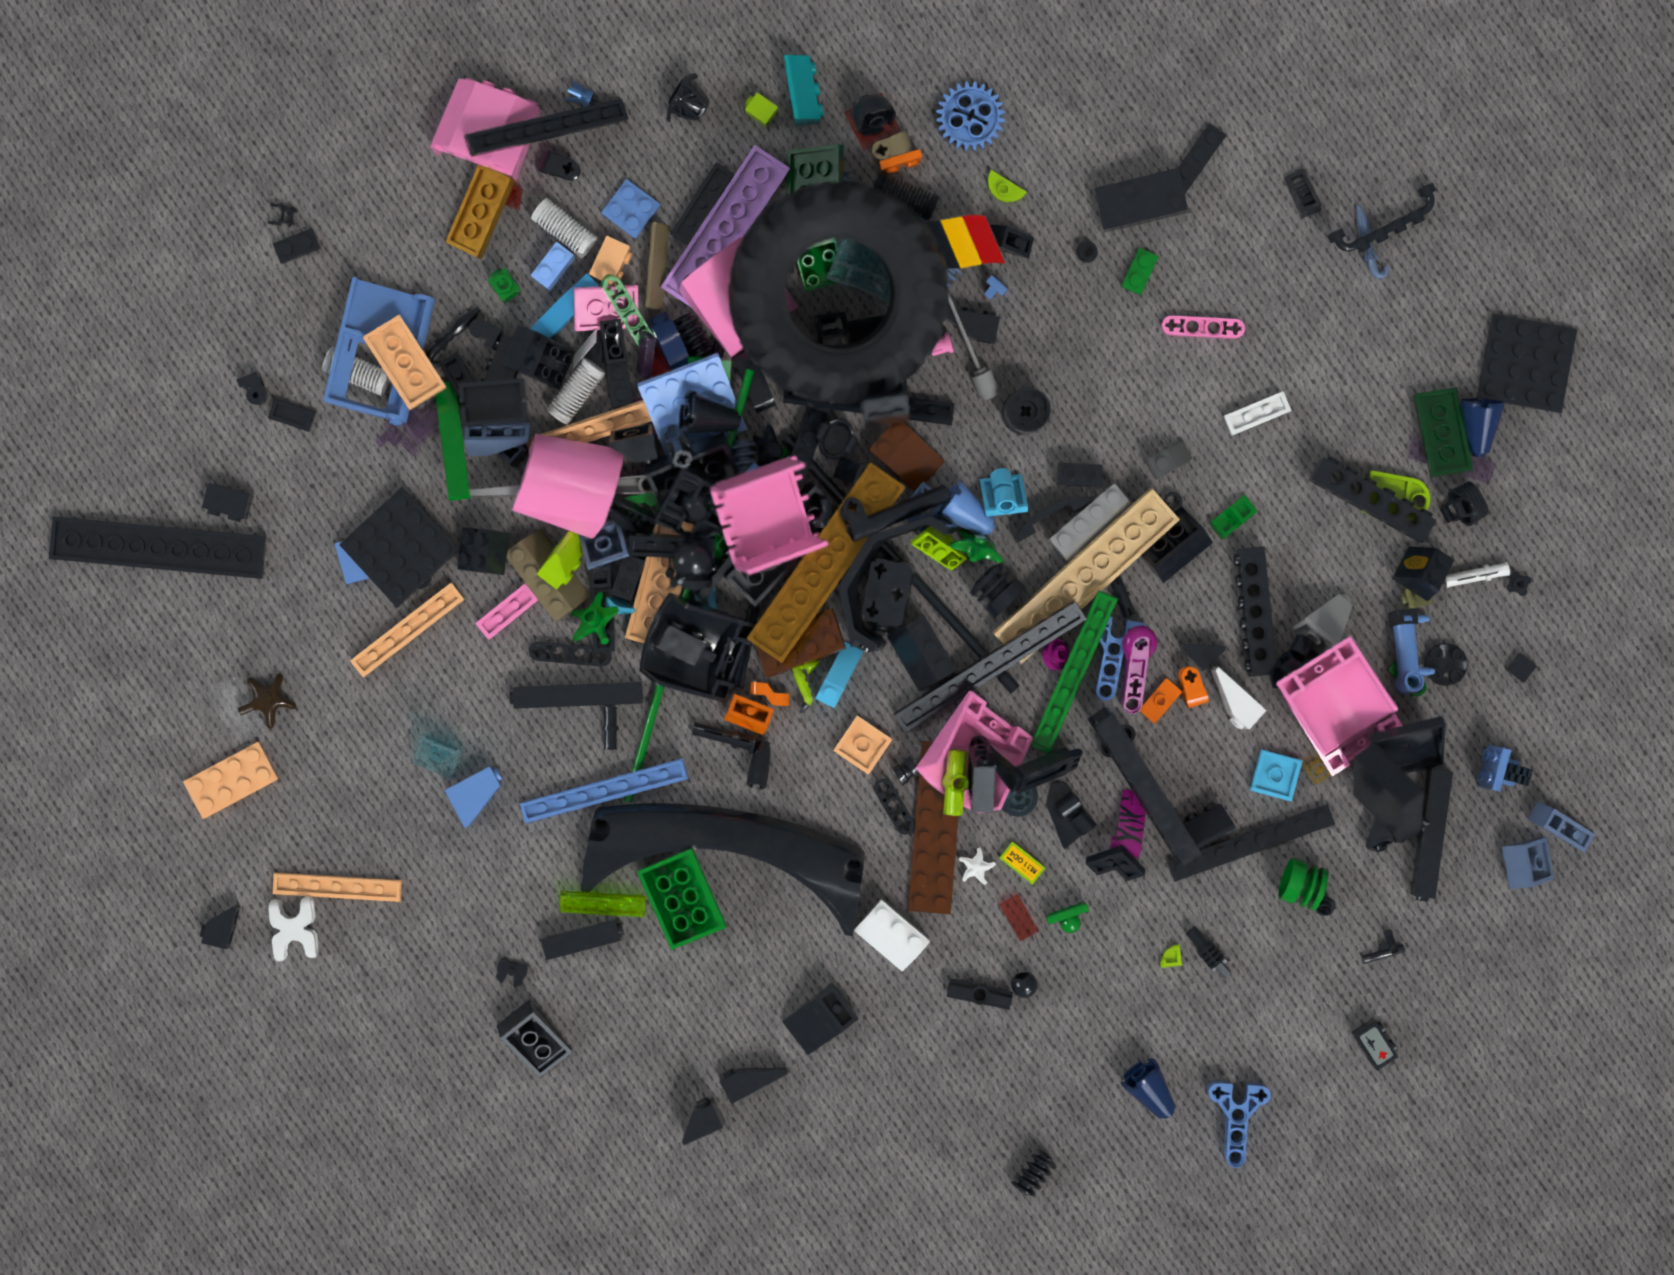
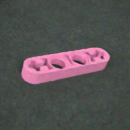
M1168 316L1162 321L1161 329L1163 333L1169 336L1237 339L1244 334L1245 325L1239 319ZM1170 320H1173V324H1181L1180 320H1184L1183 332H1179L1181 328L1177 327L1169 331V327H1166L1165 324H1168ZM1189 321H1195L1198 324V330L1195 333L1187 330L1186 325ZM1216 322L1219 325V332L1216 334L1210 333L1208 331V324ZM1223 322H1226L1225 327H1232L1236 323L1237 327L1241 330L1236 335L1233 334L1232 330H1226V335H1223Z

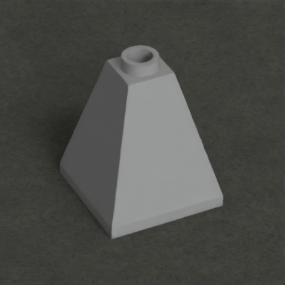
M1338 594L1293 625L1291 630L1297 635L1302 634L1309 637L1313 641L1312 648L1320 655L1341 642L1352 608L1350 598L1345 594Z

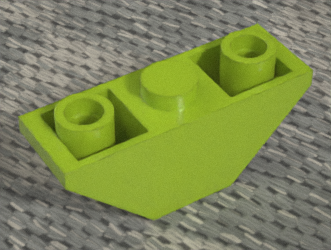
M931 526L910 541L911 545L951 571L967 560L963 551L948 546L951 542L955 541L950 534L944 535Z

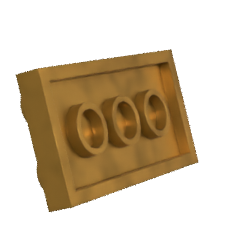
M478 164L448 234L446 243L482 259L515 180Z

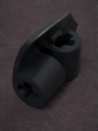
M1302 634L1296 635L1288 652L1283 653L1278 658L1269 675L1272 688H1279L1276 684L1278 681L1320 656L1311 650L1313 641L1309 637Z
M1052 782L1047 807L1061 844L1066 849L1081 835L1084 836L1090 832L1097 824L1084 809V805L1066 782Z

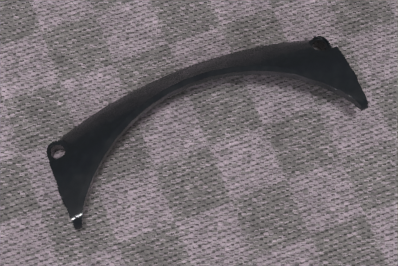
M644 803L600 806L594 812L582 870L581 893L589 894L599 882L629 863L651 855L691 848L728 851L766 862L799 880L829 908L838 920L846 936H853L865 862V852L859 847L792 822L720 807Z

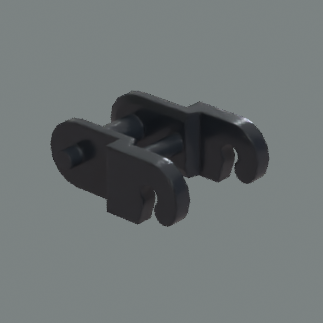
M270 203V206L280 208L282 211L278 222L267 221V224L276 226L288 224V227L295 225L292 222L293 215L297 212V210H294V207L289 209L284 208L283 204ZM285 211L289 212L288 221H283Z

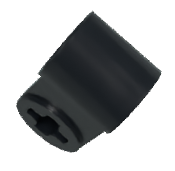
M544 150L538 168L539 172L549 173L550 176L569 181L579 178L581 169L574 160ZM572 165L575 170L574 172H569L568 175L565 169L570 168Z

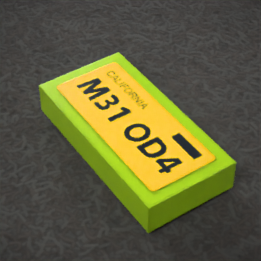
M1013 841L999 857L1032 885L1046 869Z

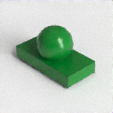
M1081 902L1046 914L1045 918L1048 925L1060 921L1061 929L1065 933L1071 934L1077 932L1080 928L1081 921L1078 915L1088 912L1089 909L1085 902Z

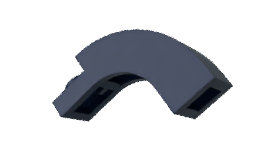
M664 312L646 320L663 353L669 371L687 365L689 355L672 319L669 318L667 313Z

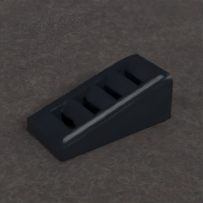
M1304 169L1284 177L1301 218L1321 211L1322 204ZM1303 178V182L1293 186L1292 182ZM1304 186L1307 187V189L1301 192H1296L1297 189H1300ZM1308 194H1310L1311 196L1302 201L1300 200L1301 197L1306 196ZM1312 202L1314 203V204H1311V205H1309V206H1307V207H1304L1305 205H1307V204H1309V203H1312Z

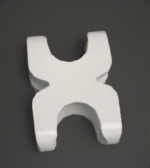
M305 896L301 899L300 913L296 917H290L284 912L280 900L273 899L270 901V924L273 928L280 930L272 939L274 959L277 962L286 959L288 956V944L293 940L303 944L307 957L316 958L318 956V935L315 930L307 927L316 918L314 900L311 896Z

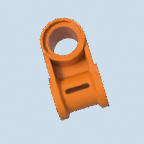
M1190 666L1181 668L1178 673V679L1187 708L1209 702L1208 694L1199 671ZM1187 671L1194 674L1191 677V681L1185 679V676L1188 675Z

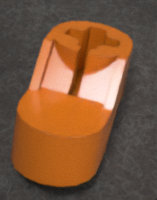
M750 682L749 694L765 695L770 705L789 706L790 694L775 693L769 686V683Z

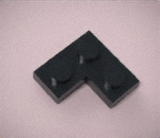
M1123 845L1086 857V865L1097 876L1116 870L1126 881L1145 876V868Z

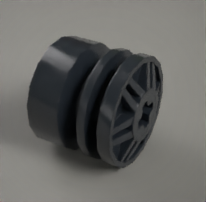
M1032 387L1021 388L1009 395L1003 402L1001 409L1002 421L1011 432L1019 435L1031 434L1042 428L1049 420L1051 413L1050 402L1046 395L1039 389ZM1027 408L1029 410L1027 412L1028 417L1020 415L1022 409Z
M1003 563L990 567L975 582L972 590L969 592L972 596L979 590L983 593L977 599L978 603L985 598L990 600L985 610L993 618H996L1026 589L1018 578L1013 579L1009 583L1006 581L1011 572L1009 569L1003 575L999 574V571L1005 566Z

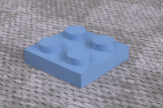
M626 179L601 214L636 239L660 208L661 204Z

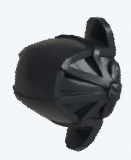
M696 73L682 78L672 93L667 106L668 122H671V113L679 118L698 121L706 112L710 101L703 89L698 86V83L692 82L698 77Z

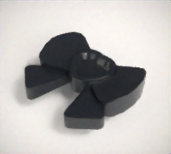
M502 957L498 963L496 978L500 983H503L507 974L510 976L514 975L513 986H520L523 984L522 980L527 975L528 965L526 963L518 965L517 963L510 962L506 957Z

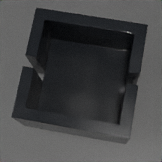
M463 527L457 570L504 575L510 533Z

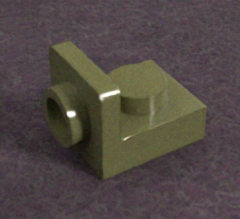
M1404 588L1403 594H1400L1402 605L1407 606V609L1433 604L1432 598L1427 602L1407 588Z

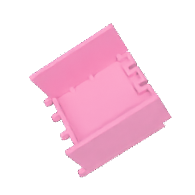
M796 455L723 480L711 487L710 491L714 504L723 505L716 508L721 526L729 525L722 529L727 546L735 544V547L728 549L732 563L735 564V569L750 575L828 546L827 541L818 538L819 532H811L808 521L814 520L815 517L814 514L806 515L802 502L809 499L808 494L800 495L797 480L803 478L802 474L794 475V471L804 468L805 465L803 462L796 461L798 460Z

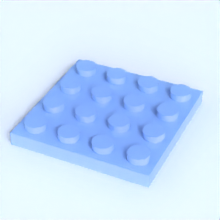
M718 353L637 384L665 455L669 453L665 445L667 427L673 424L679 427V411L681 405L686 404L687 399H684V396L688 390L701 393L733 409L736 406L735 396ZM742 416L737 433L747 430ZM722 432L685 433L691 445Z

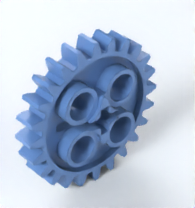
M966 81L964 88H962L958 83L956 86L957 91L949 88L950 96L943 94V99L946 102L939 101L938 103L943 108L936 110V114L941 116L936 119V123L942 124L938 131H945L942 138L949 137V145L956 142L957 150L961 145L964 146L965 152L969 146L975 152L977 145L983 150L985 142L988 145H992L991 137L998 139L995 131L1002 132L1003 130L998 125L1005 122V119L1000 118V116L1005 114V111L999 110L1003 102L996 103L999 95L991 96L992 88L986 92L984 90L985 84L977 88V82H974L973 86L969 87ZM967 98L971 104L968 107H962L959 104V100ZM983 106L988 107L990 114L987 116L981 115L979 108ZM956 108L962 113L954 112L953 109ZM970 112L974 113V118L968 121L967 115ZM959 118L962 121V125L954 127L951 124V120ZM978 120L988 122V125H984L982 122ZM973 126H978L981 128L982 133L976 136L971 133L970 129Z

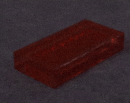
M1018 894L999 903L1020 941L1038 932Z

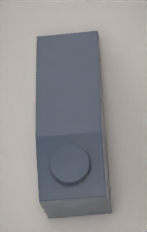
M530 423L465 428L464 442L467 455L490 456L528 443L531 425Z
M1539 801L1527 819L1584 853L1595 835L1561 812Z

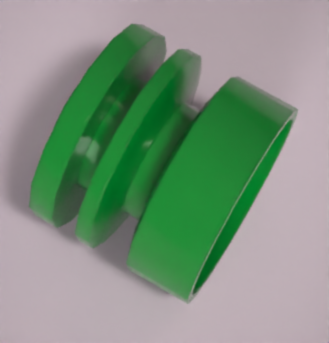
M1291 858L1286 865L1279 885L1278 899L1294 904L1299 897L1300 907L1305 908L1307 906L1308 910L1315 911L1326 892L1329 875L1328 869L1321 867L1318 870L1317 865H1312L1307 872V862Z

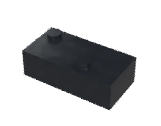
M1179 168L1095 188L1105 232L1189 213Z

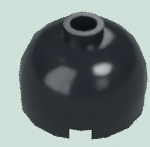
M878 94L862 96L852 110L854 126L858 133L861 132L863 136L880 133L884 130L882 126L887 122L890 126L896 118V111L887 98Z

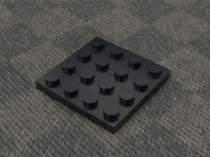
M1492 314L1476 398L1500 400L1506 404L1562 413L1577 329Z
M403 487L397 490L339 544L396 608L400 607L460 551L459 547Z

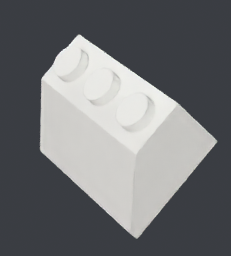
M882 898L878 900L854 929L858 935L901 971L909 966L930 943V939Z

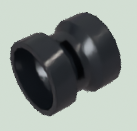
M910 756L904 759L902 764L892 767L903 785L908 783L911 777L920 775ZM905 766H906L907 769L909 770L910 774H908V772H907L906 769L904 768Z

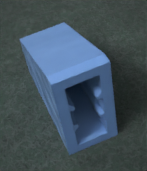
M489 766L444 790L464 828L474 822L502 785L500 780L503 777L498 768L494 769L493 766Z

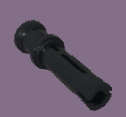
M695 722L692 731L693 736L727 743L733 749L738 747L749 750L750 753L754 752L758 735L743 734L739 730L731 732Z

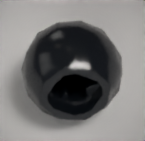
M1021 972L1013 977L1011 988L1018 997L1029 998L1036 992L1038 982L1032 973Z

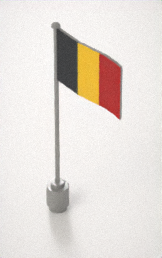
M964 215L944 220H923L939 244L938 248L943 255L947 269L965 268L986 263L1006 264L986 215ZM949 294V305L977 368L971 377L978 395L982 396L983 400L990 399L999 394L997 390L999 387L991 369L986 370L985 367H980Z

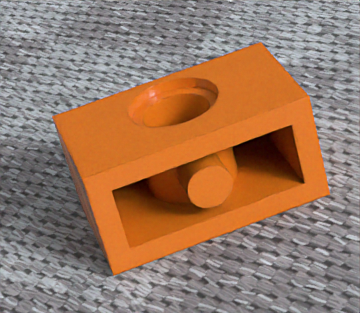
M734 694L723 720L763 735L768 728L774 709Z

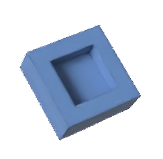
M991 275L986 281L990 287L984 294L989 299H992L997 292L1004 295L1009 288L994 275Z

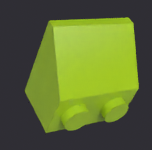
M568 531L554 547L537 572L539 577L555 589H558L562 583L567 585L573 577L571 571L575 572L582 563L579 559L583 555V550L578 533Z

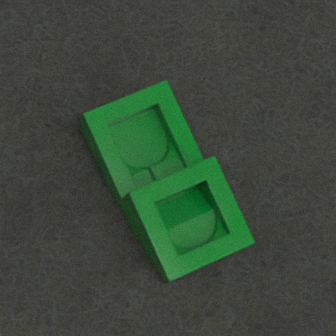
M1243 495L1208 524L1220 539L1223 540L1258 511L1248 498Z

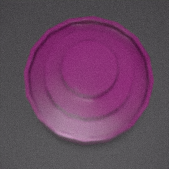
M1054 639L1043 646L1042 656L1045 665L1051 670L1064 669L1069 658V650L1064 641Z

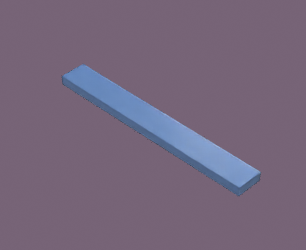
M681 758L520 803V807L526 824L687 780L689 776L684 759Z

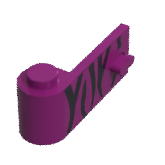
M1124 789L1122 791L1118 829L1116 835L1111 836L1110 849L1123 845L1133 857L1139 858L1146 812L1133 791Z

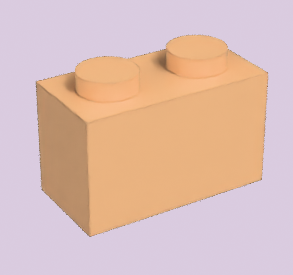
M606 236L590 270V277L601 282L605 275L613 274L622 280L624 272H621L624 264H629L633 255L630 252L631 247ZM608 281L609 286H613L616 281Z

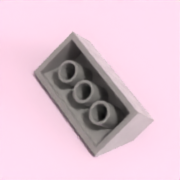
M1114 483L1050 537L1048 541L1063 559L1069 563L1132 504Z

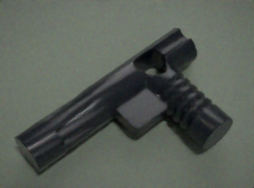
M1392 929L1384 931L1386 942L1379 944L1380 951L1362 956L1364 964L1405 952L1403 944L1396 946ZM1392 947H1395L1397 951L1391 953Z

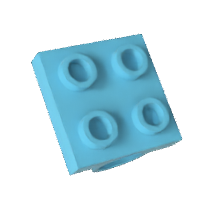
M999 468L990 474V478L980 479V489L986 517L1028 512L1022 474L1011 475L1010 470Z

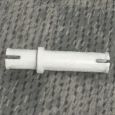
M1507 562L1492 566L1487 564L1483 565L1482 568L1447 574L1444 584L1446 588L1482 580L1487 582L1491 581L1492 578L1509 576L1510 568Z

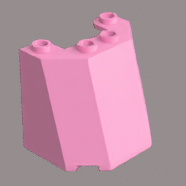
M470 78L458 79L430 148L436 155L440 156L441 152H445L502 172L514 179L516 183L530 144L471 157L464 136L468 133L538 118L541 114V109L537 106L538 103L529 99L525 100L515 95V91L508 88H503V90L494 88L495 84L483 80L480 83Z

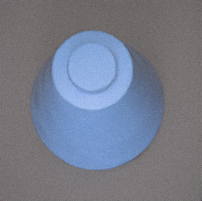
M957 481L958 486L953 484L948 489L950 500L944 504L936 515H941L955 525L983 536L985 534L989 535L995 528V519L992 516L986 517L984 506L963 482Z

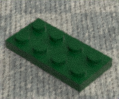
M1457 387L1414 394L1413 398L1430 478L1473 471Z

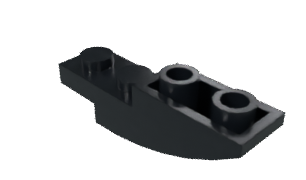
M621 319L600 321L602 353L612 408L623 407L634 403Z

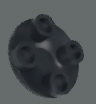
M1443 643L1434 646L1427 653L1424 667L1435 669V673L1428 676L1434 683L1450 686L1463 679L1467 671L1468 662L1462 649L1453 644Z

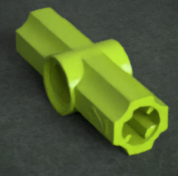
M948 750L946 774L942 779V784L945 788L943 814L963 815L964 792L969 785L966 777L968 752L966 750ZM957 778L958 782L956 786H953V782Z

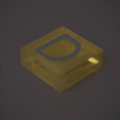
M1320 756L1303 766L1315 785L1331 775Z

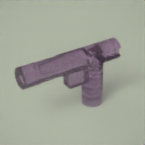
M389 420L384 424V427L387 429L386 433L375 441L380 447L386 444L387 441H390L393 446L400 443L412 457L418 452L415 446L395 425L389 424ZM391 428H395L396 433L390 434Z

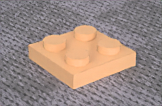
M857 715L833 751L869 775L892 739Z

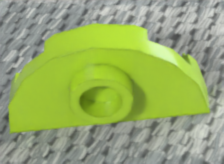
M993 170L990 171L988 187L991 194L997 200L1004 203L1015 202L1022 199L1027 193Z

